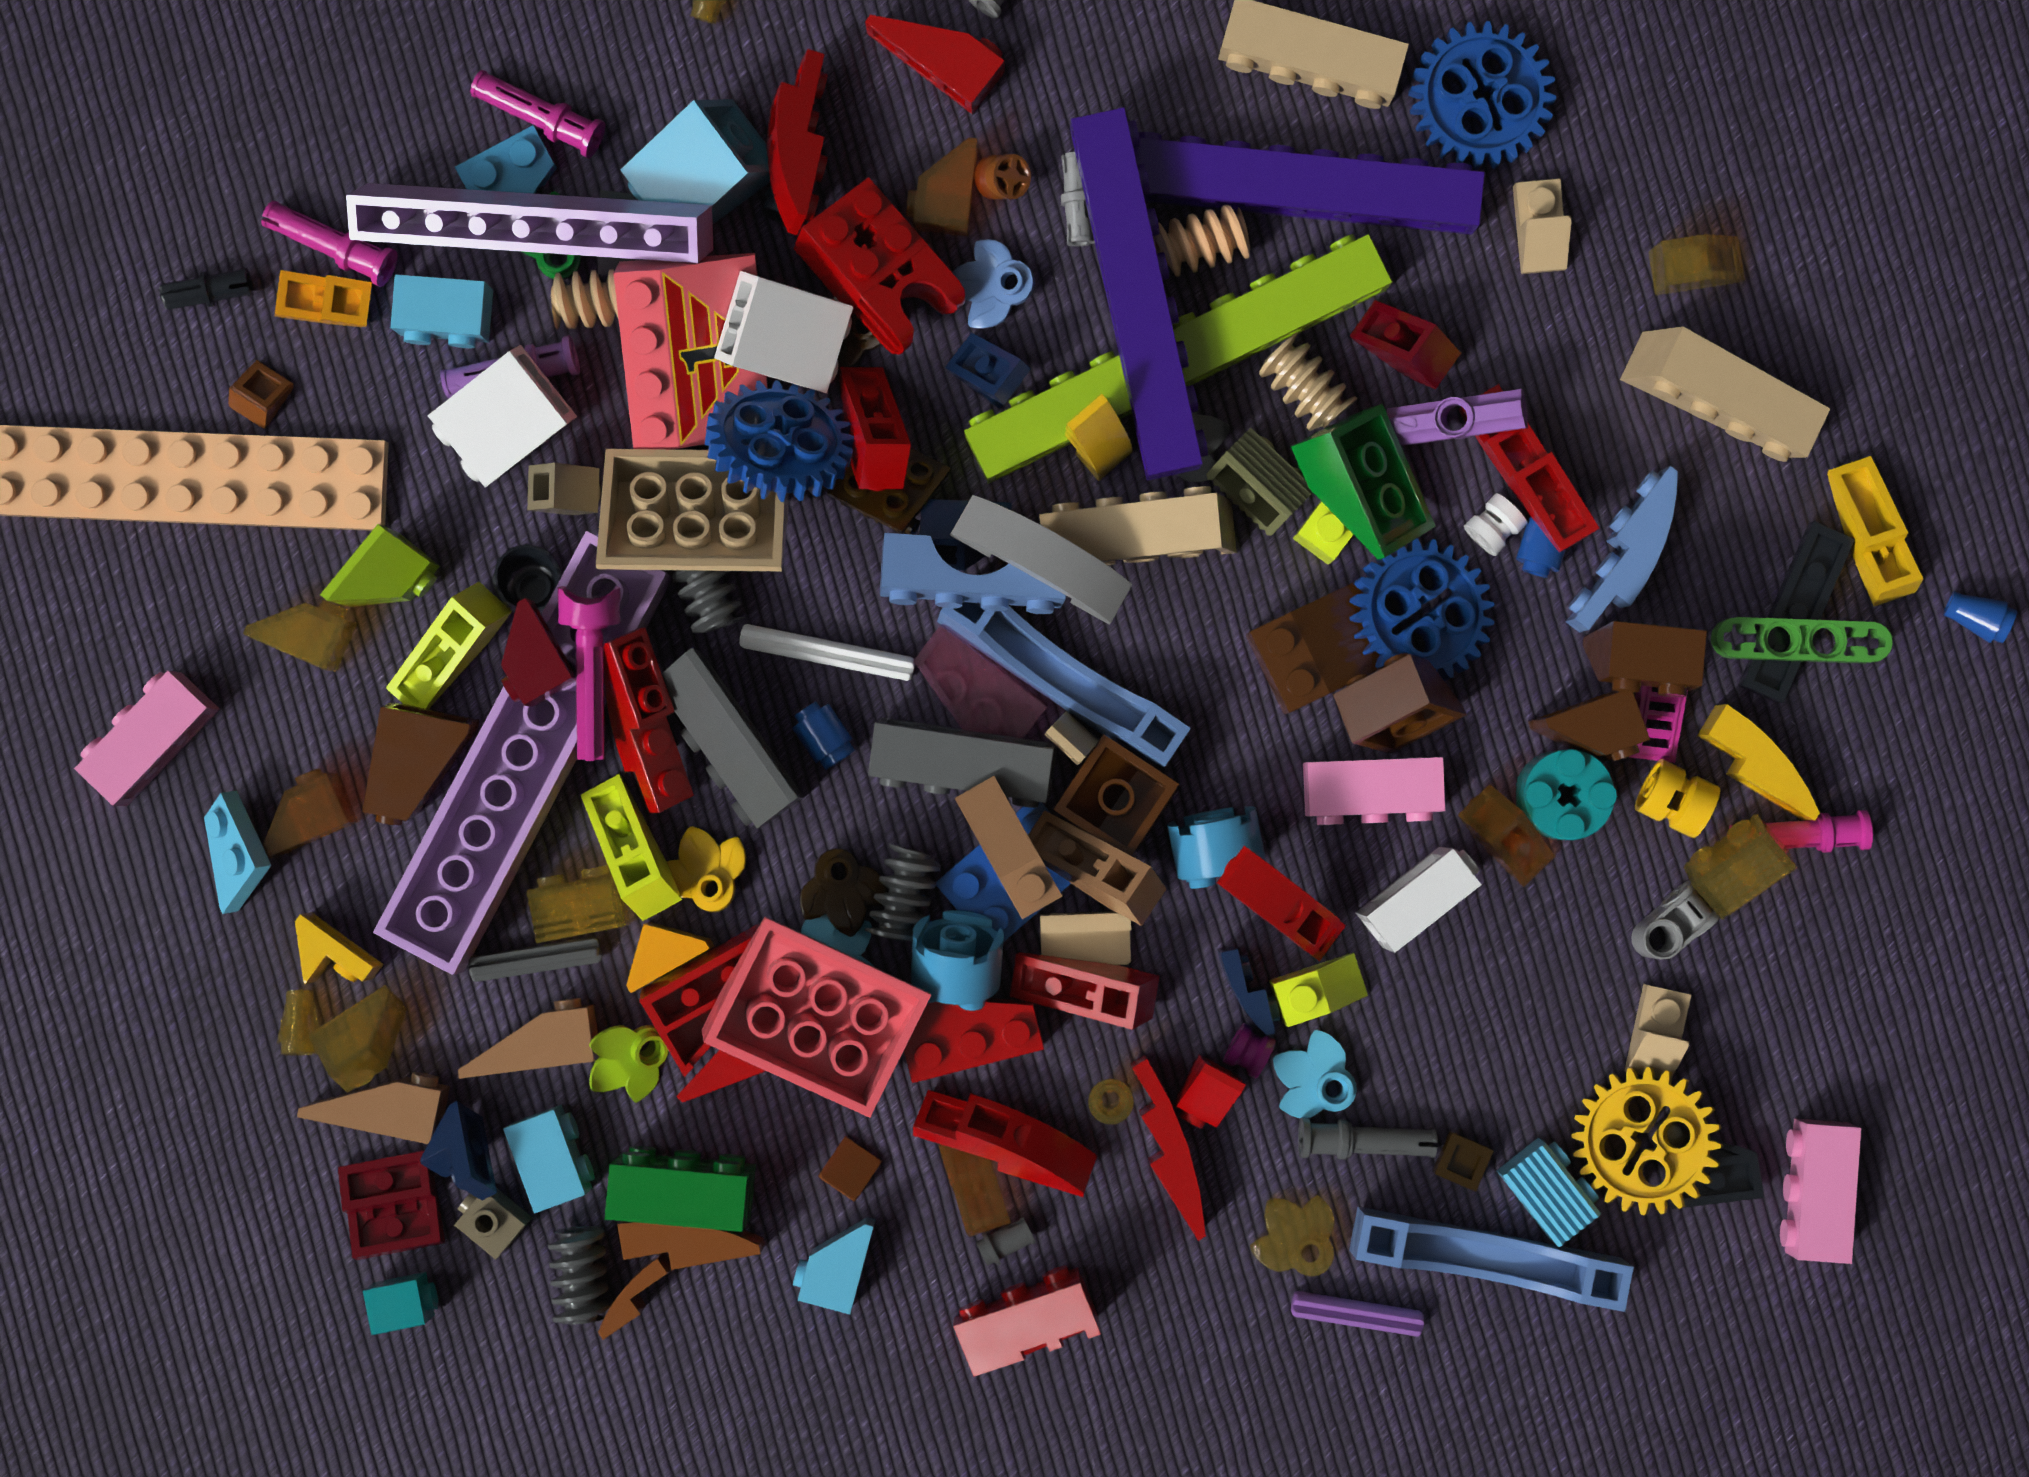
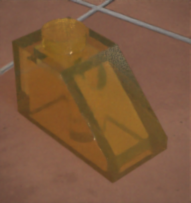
M1703 234L1660 241L1648 252L1655 295L1745 281L1739 239L1736 236Z
M323 599L320 607L305 602L249 624L245 627L243 634L321 669L337 672L358 623L345 618L348 612L347 609Z
M384 985L308 1035L328 1075L347 1093L356 1087L369 1083L374 1075L387 1068L407 1009L404 1003Z

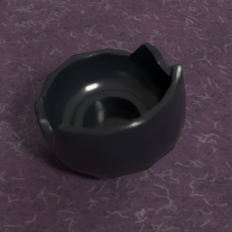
M526 543L509 548L497 560L493 574V585L502 602L513 613H515L517 603L524 598H528L535 602L542 614L563 573L558 562L548 550Z

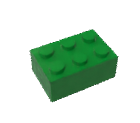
M630 1146L629 1152H622L609 1165L604 1220L742 1232L751 1219L756 1164L745 1163L746 1157L736 1154H720L719 1160L701 1159V1152L675 1150L674 1156L656 1155V1148Z

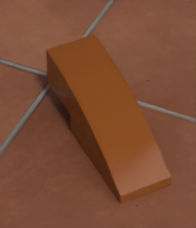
M620 1221L617 1224L623 1260L668 1252L671 1270L759 1255L765 1247L763 1237L747 1230L736 1232Z

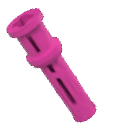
M480 70L472 82L470 89L472 97L483 100L543 129L544 135L547 136L548 140L552 142L561 140L579 149L580 154L586 158H591L597 151L605 132L604 121L600 119L591 121L573 112L572 107L566 103L553 105L521 88L488 74L485 70Z
M275 200L268 203L262 216L270 219L264 218L261 220L263 227L277 231L334 258L335 263L340 269L345 271L353 269L370 277L372 283L379 287L384 286L389 281L395 270L398 254L396 250L390 247L383 250L366 241L350 240L349 232L346 234L339 232Z
M1858 810L1856 815L1831 817L1829 813H1820L1815 821H1788L1750 825L1734 824L1729 826L1728 838L1729 844H1734L1730 847L1732 853L1816 847L1818 851L1828 853L1832 852L1835 847L1858 846L1860 850H1870L1873 842V830L1868 811Z

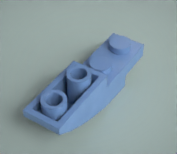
M1669 466L1659 471L1658 474L1652 470L1637 487L1636 492L1641 496L1630 509L1625 505L1610 522L1608 527L1614 531L1606 542L1618 550L1619 553L1616 555L1614 552H1611L1607 555L1595 571L1600 578L1590 590L1586 587L1582 588L1568 606L1573 613L1566 620V623L1579 633L1589 630L1610 602H1613L1620 609L1631 606L1649 579L1663 550L1673 519L1678 471L1673 467Z

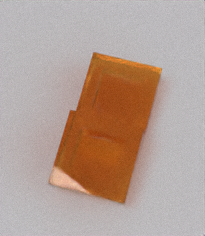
M939 1144L948 1179L954 1191L968 1237L1011 1223L992 1161Z

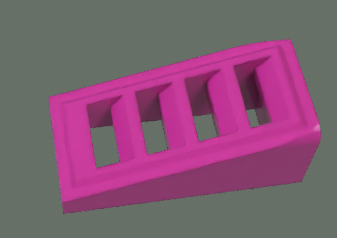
M1641 686L1640 692H1636L1635 699L1645 727L1647 719L1668 722L1667 730L1646 728L1650 738L1666 739L1665 748L1642 746L1643 742L1637 745L1640 752L1629 756V758L1653 761L1664 759L1675 763L1687 696L1658 695V692H1652V687ZM1650 701L1669 703V712L1649 710Z

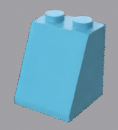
M733 99L693 100L620 169L629 181L628 188L636 199L640 201L712 205L713 224L771 182L768 170L767 145Z

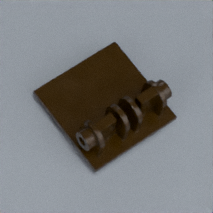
M910 448L903 489H885L883 491L859 489L850 464V467L846 468L844 479H837L834 489H829L827 495L840 501L841 505L861 512L864 517L874 519L875 523L883 524L897 531L898 534L915 535L920 526V520L915 517L951 472V468Z

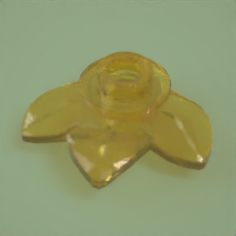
M1318 1195L1310 1199L1303 1209L1288 1200L1279 1198L1267 1200L1265 1223L1269 1235L1257 1239L1250 1245V1249L1256 1259L1267 1268L1276 1272L1295 1268L1296 1271L1306 1276H1319L1325 1273L1331 1267L1334 1260V1248L1329 1238L1335 1222L1329 1205ZM1308 1245H1315L1319 1250V1257L1314 1262H1307L1303 1257V1250Z

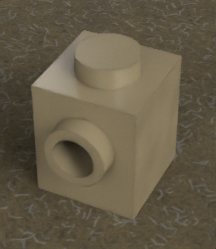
M562 463L530 465L528 471L527 511L563 515L598 513V503L601 495L599 484L600 468Z
M497 1187V1193L483 1201L469 1194L457 1208L463 1215L454 1225L495 1260L508 1249L533 1218Z

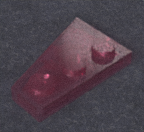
M943 625L938 627L914 660L943 705L947 706L963 730L1024 738L1049 706Z

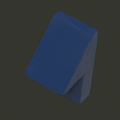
M972 332L945 366L951 374L997 408H1001L1010 396L1017 391L1021 382L1031 370L1020 358Z
M456 1101L448 1106L420 1162L442 1177L451 1175L453 1182L459 1189L465 1190L483 1201L497 1193L483 1117Z

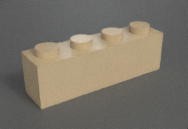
M1234 0L1218 60L1225 61L1228 68L1238 72L1250 73L1252 69L1268 73L1269 78L1277 83L1293 85L1297 81L1311 85L1312 90L1320 95L1336 97L1340 93L1354 97L1355 103L1358 105L1379 109L1381 105L1388 107L1395 95L1409 44L1261 2Z

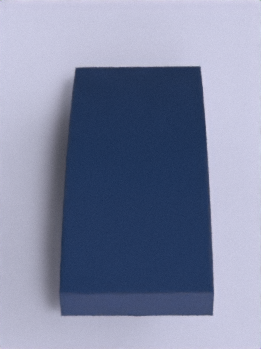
M1235 946L1217 950L1227 982L1242 1009L1266 1035L1275 1034L1273 1022L1280 1021L1276 997L1274 994L1267 996L1266 989L1262 986L1247 989L1246 982L1253 981L1248 955L1240 956L1238 948Z

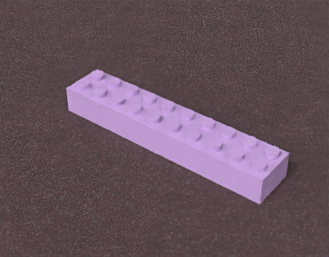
M588 531L585 532L542 613L575 673L577 629L558 623V587L565 586L572 593L586 598L603 597L613 591L615 586L620 587L621 623L609 625L608 628L602 629L603 643H606L640 627L647 628L672 581V576L662 570L597 569L598 537ZM576 682L533 707L523 705L521 700L515 703L503 686L373 931L374 934L451 975L465 971L470 957L473 956L577 760ZM604 685V707H605L607 701H606V693H605V685Z

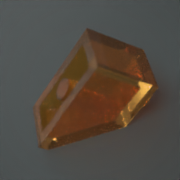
M968 137L919 176L917 190L909 189L906 216L914 217L913 222L916 231L968 237L978 154L977 138Z
M321 768L315 769L296 777L297 786L284 791L263 844L268 858H277L358 822L338 773L323 774Z
M1490 784L1478 796L1471 799L1468 805L1458 814V817L1473 837L1522 887H1525L1556 857L1526 814Z

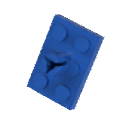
M1039 802L1036 808L1022 807L1016 812L1027 834L1032 830L1044 811L1050 813L1042 802ZM980 844L936 882V886L957 910L978 913L991 919L992 928L997 932L1001 928L1004 932V941L1040 911L1038 910L1024 919L1021 918ZM1046 867L1060 892L1071 884Z

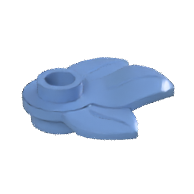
M990 239L976 241L974 247L976 261L964 263L952 272L965 289V300L972 302L968 316V325L977 329L997 326L1004 322L1012 306L1025 302L1031 296L1035 286L1032 270L1023 262L1014 260L1008 247L1003 243ZM1016 274L1018 278L1017 285L1013 289L1007 290L1005 287L1006 278L1009 275Z

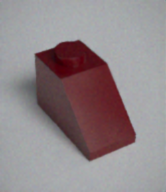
M1374 300L1350 334V337L1355 342L1405 377L1435 390L1461 354L1436 324L1377 300Z
M528 598L519 601L501 667L507 676L501 679L515 703L521 700L523 705L533 707L576 682V673L535 602Z

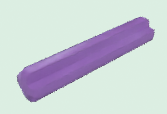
M1301 1291L1294 1292L1292 1297L1291 1313L1298 1318L1416 1337L1422 1334L1424 1328V1314L1419 1310Z

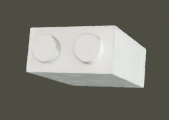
M740 270L714 358L737 368L827 393L830 383L835 379L838 372L837 358L842 342L848 336L851 329L853 306Z
M519 345L503 355L441 404L428 417L434 423L432 429L438 439L443 444L452 446L462 458L461 465L466 474L472 480L480 481L484 487H487L569 424L577 415L524 348Z

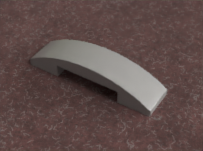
M972 495L950 534L953 538L990 558L993 554L1070 597L1071 604L1109 625L1132 586V583L1111 567L1067 539L1014 511L975 495Z

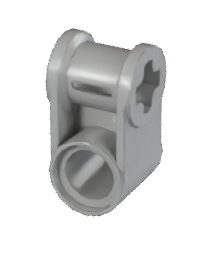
M1688 880L1668 894L1657 908L1635 926L1631 936L1632 945L1641 956L1661 960L1670 959L1676 956L1691 941L1710 929L1720 919L1721 914L1717 909L1711 910L1695 891L1697 885L1692 880ZM1658 926L1665 934V943L1661 949L1655 951L1649 943V936L1651 931Z

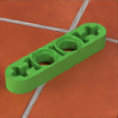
M1734 617L1719 622L1712 630L1711 635L1712 646L1716 653L1729 659L1871 663L1886 658L1893 644L1892 635L1885 626L1880 623L1865 621ZM1754 625L1759 626L1756 642L1736 644L1735 650H1732V644L1724 641V633L1731 632L1733 626H1736V633L1742 635L1756 634ZM1774 627H1782L1790 635L1789 647L1782 653L1775 652L1768 644V634ZM1820 628L1828 629L1835 637V646L1828 654L1818 652L1813 646V635ZM1845 628L1849 629L1847 635H1846ZM1868 631H1870L1871 638L1878 639L1879 642L1878 648L1871 649L1869 655L1867 647H1846L1847 638L1857 639L1866 637ZM1756 645L1758 652H1754V648Z

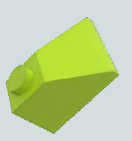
M377 524L320 595L327 601L348 607L412 601L416 595L422 597L431 589L437 580L434 573L440 566L399 532Z

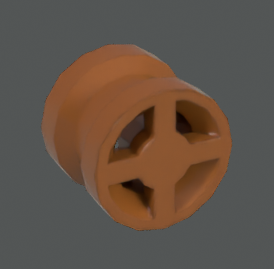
M1017 154L988 155L982 158L975 171V184L978 191L990 200L1017 199L1026 193L1031 182L1029 165L1023 157Z

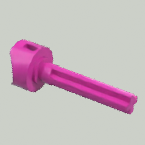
M565 586L558 587V623L577 629V760L595 761L605 759L604 643L602 629L608 628L609 625L621 623L620 587L617 586L605 596L597 598L580 597L569 591Z

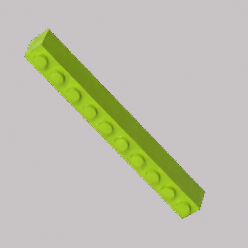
M1354 234L1348 235L1331 244L1330 249L1332 252L1316 259L1314 254L1304 256L1290 265L1291 272L1277 279L1274 273L1265 275L1249 285L1252 291L1238 298L1235 297L1233 292L1226 294L1209 304L1212 309L1211 311L1197 318L1193 312L1179 317V323L1172 326L1176 342L1184 341L1189 367L1182 369L1185 386L1202 381L1290 338L1296 332L1300 333L1385 292L1392 281L1369 234L1357 240ZM1113 351L1107 352L1089 362L1092 369L1077 376H1075L1073 371L1066 372L1049 382L1051 389L1036 396L1033 390L1027 391L1009 401L1011 408L997 415L994 414L993 410H988L969 420L971 427L964 430L965 438L987 483L990 484L1072 444L1065 437L1067 423L1101 394L1109 401L1119 420L1132 415L1119 355L1115 356Z

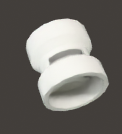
M1498 493L1485 504L1486 510L1481 515H1474L1464 525L1469 536L1481 548L1493 556H1496L1506 546V539L1511 534H1518L1528 524L1523 514L1509 500Z

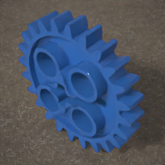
M1486 21L1481 32L1476 33L1472 22H1468L1464 28L1463 37L1454 28H1451L1447 33L1448 44L1436 38L1431 45L1435 55L1424 51L1419 61L1425 68H1416L1412 74V78L1421 84L1412 86L1408 93V96L1420 99V101L1412 105L1410 114L1423 115V119L1417 124L1415 129L1417 132L1430 130L1432 134L1425 145L1429 147L1440 142L1443 145L1439 155L1441 159L1453 151L1456 153V163H1463L1466 157H1472L1473 168L1478 170L1484 158H1488L1489 164L1495 169L1500 164L1501 154L1512 163L1518 157L1516 147L1527 153L1533 147L1529 137L1540 139L1545 133V130L1538 123H1548L1553 116L1550 111L1543 107L1552 105L1556 100V95L1544 92L1545 89L1554 83L1555 77L1541 75L1549 61L1547 59L1535 62L1533 56L1539 48L1537 44L1526 50L1521 46L1525 33L1522 32L1514 40L1508 38L1509 25L1505 24L1498 34H1493L1490 21ZM1494 58L1501 64L1502 73L1496 75L1488 73L1483 68L1482 59ZM1463 61H1468L1472 67L1471 72L1467 69V67L1463 66ZM1447 77L1457 79L1462 85V93L1450 94L1443 88L1442 79ZM1476 90L1480 94L1488 92L1490 98L1487 102L1484 98L1476 100L1474 93ZM1512 97L1518 100L1521 104L1522 113L1516 115L1508 113L1503 108L1502 99ZM1462 118H1476L1481 123L1482 133L1470 134L1463 128ZM1493 119L1497 124L1501 125V131L1495 130L1492 124Z
M779 380L774 381L772 389H767L761 381H756L754 391H751L742 384L739 385L738 396L727 391L724 403L716 401L713 413L708 415L705 445L709 446L707 457L708 459L717 460L715 467L717 472L729 471L727 480L729 484L739 480L744 481L743 492L745 493L756 487L760 489L761 499H766L770 492H776L780 502L785 501L787 493H793L799 501H803L806 490L819 497L822 486L832 490L835 487L836 478L844 479L846 468L850 467L853 453L854 436L849 434L851 424L850 422L841 421L843 412L841 409L829 411V398L818 402L814 400L815 390L813 389L803 395L798 393V385L792 384L789 390L782 389Z
M1416 538L1407 544V548L1403 546L1383 559L1378 560L1376 558L1377 563L1370 562L1363 567L1368 577H1361L1354 582V585L1363 594H1357L1350 598L1349 601L1353 605L1361 607V611L1350 616L1349 619L1353 622L1362 623L1363 629L1358 631L1354 638L1368 639L1369 644L1362 653L1368 655L1376 651L1379 654L1375 664L1377 669L1384 666L1385 661L1401 653H1409L1429 660L1445 681L1454 677L1453 669L1461 673L1469 668L1466 659L1473 661L1480 658L1481 653L1475 645L1482 646L1490 641V638L1481 632V629L1494 625L1492 619L1483 616V611L1493 607L1494 602L1481 599V594L1486 592L1490 586L1489 584L1476 585L1474 580L1480 574V568L1469 572L1464 568L1469 556L1464 555L1455 561L1452 559V545L1445 547L1439 553L1435 539L1427 542L1422 549L1419 539ZM1420 571L1430 576L1433 584L1431 591L1421 585L1419 581ZM1446 588L1451 589V596L1426 612L1421 619L1411 623L1398 635L1392 633L1394 626L1418 611L1421 605L1437 597ZM1386 596L1392 597L1399 606L1398 616L1391 614L1386 609ZM1447 607L1456 612L1459 622L1457 627L1448 623L1445 617ZM1412 632L1419 634L1425 642L1423 653L1413 647L1411 643Z

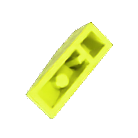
M480 582L452 596L386 689L403 704L429 709L490 642L512 611Z
M617 774L581 794L582 801L621 899L642 921L681 901L682 897L670 868L623 777Z

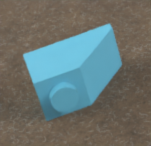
M867 1217L813 1248L808 1261L799 1260L793 1281V1286L801 1287L797 1301L846 1314L851 1313L876 1219Z

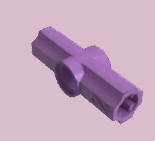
M1523 389L1462 398L1449 397L1441 401L1387 408V415L1401 446L1449 439H1465L1471 436L1528 428L1527 403ZM1462 406L1467 413V422L1460 430L1453 431L1447 424V415L1452 408Z

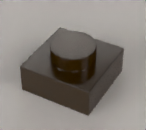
M1449 1131L1432 1172L1476 1192L1494 1150Z

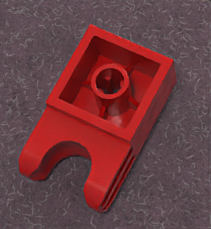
M869 177L801 228L794 246L796 253L839 302L853 306L851 315L856 314L877 340L892 354H902L911 346L913 341L914 328L903 312L901 300L910 297L922 299L941 314L954 313L965 303V289L960 281Z

